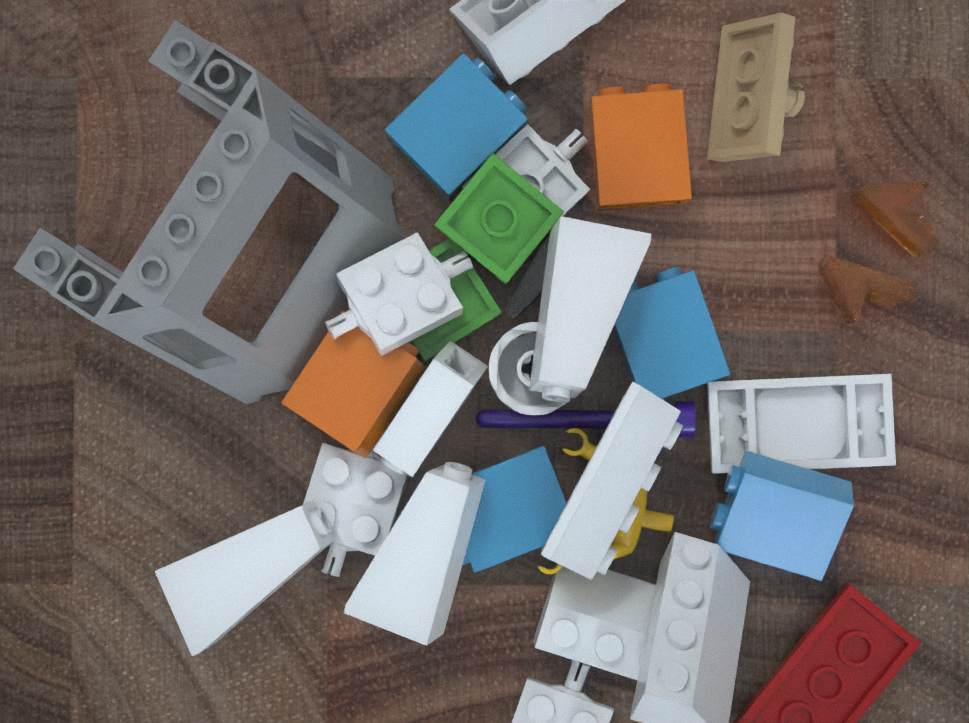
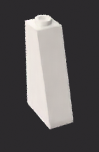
M560 216L550 230L529 390L542 392V398L545 400L569 402L570 398H576L586 389L651 243L650 233Z
M446 462L445 465L426 472L346 603L344 613L426 646L443 635L486 479L472 475L470 467L456 462Z
M314 500L155 571L192 656L201 653L220 640L332 543L329 535L332 533L330 520L322 508H317Z

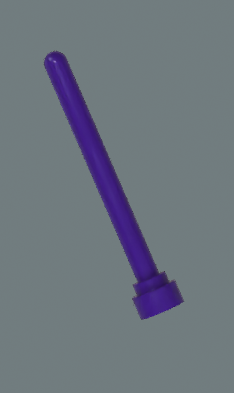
M676 401L673 407L681 411L676 422L683 425L678 438H694L695 403L694 401ZM481 410L476 415V422L482 428H607L616 410H556L544 415H525L513 410Z

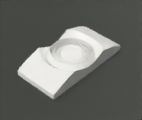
M891 374L713 381L707 383L711 473H728L731 465L739 466L745 450L806 469L896 465Z

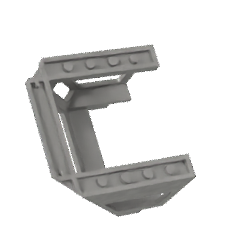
M175 20L148 62L182 83L177 90L179 95L221 122L127 268L123 272L84 246L77 244L74 249L43 228H39L13 269L97 325L245 404L259 402L263 395L290 390L329 332L325 321L339 316L342 311L346 312L349 310L348 299L337 282L336 273L405 239L404 228L396 220L391 197L395 187L393 178L258 70ZM296 172L339 205V210L253 342H248L203 316L202 311L290 174Z

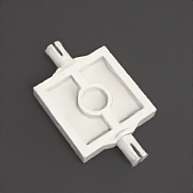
M527 124L495 154L564 211L562 217L590 192V188L575 174L569 161L580 149L588 144L587 139L582 136L572 147H569L581 135V132L577 129H574L556 147L544 141ZM473 176L462 186V189L465 188Z
M417 232L336 273L337 282L348 299L349 310L329 321H325L327 329L335 340L344 333L359 327L361 331L371 338L378 352L383 356L463 314V307L451 288L450 279L472 269V262L469 257L467 258V253L462 251L460 254L440 263L438 259L430 254Z
M322 443L303 505L314 500L317 508H322L330 520L332 533L329 535L332 543L329 545L326 560L321 570L326 574L331 573L330 575L340 577L347 551H362L376 556L394 526L409 475L406 472L404 474L396 473L385 466L381 461L382 456L377 455L373 451L374 448L368 457L364 458L351 449H343Z
M572 660L564 685L547 684L531 677L527 678L512 723H610L614 708L593 701L581 691L591 666L583 663L578 679H575L580 662Z

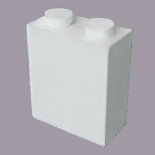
M449 341L432 360L373 451L382 456L381 461L383 464L396 473L404 474L406 472L413 477L488 366L452 341Z

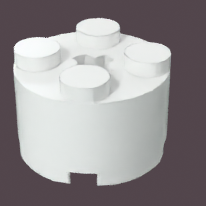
M538 322L520 324L506 332L494 346L489 359L488 374L494 393L505 406L525 415L548 414L558 410L567 403L545 400L542 398V392L529 390V374L522 373L521 366L529 364L531 357L534 356Z

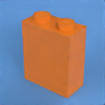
M660 83L644 86V92L626 93L624 87H609L598 90L599 96H591L589 117L597 211L686 205L692 199L683 89L671 90L670 84Z
M359 327L344 333L335 340L331 336V332H328L281 403L355 453L367 458L427 367L416 358L420 350L409 342L381 356L371 338L361 331Z

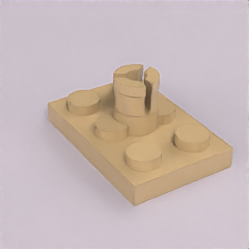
M777 13L722 26L707 159L727 162L780 156L781 143L784 136V117L796 116L800 112L805 99V92L800 91L803 86L799 82L789 80L791 53L794 45L795 16Z

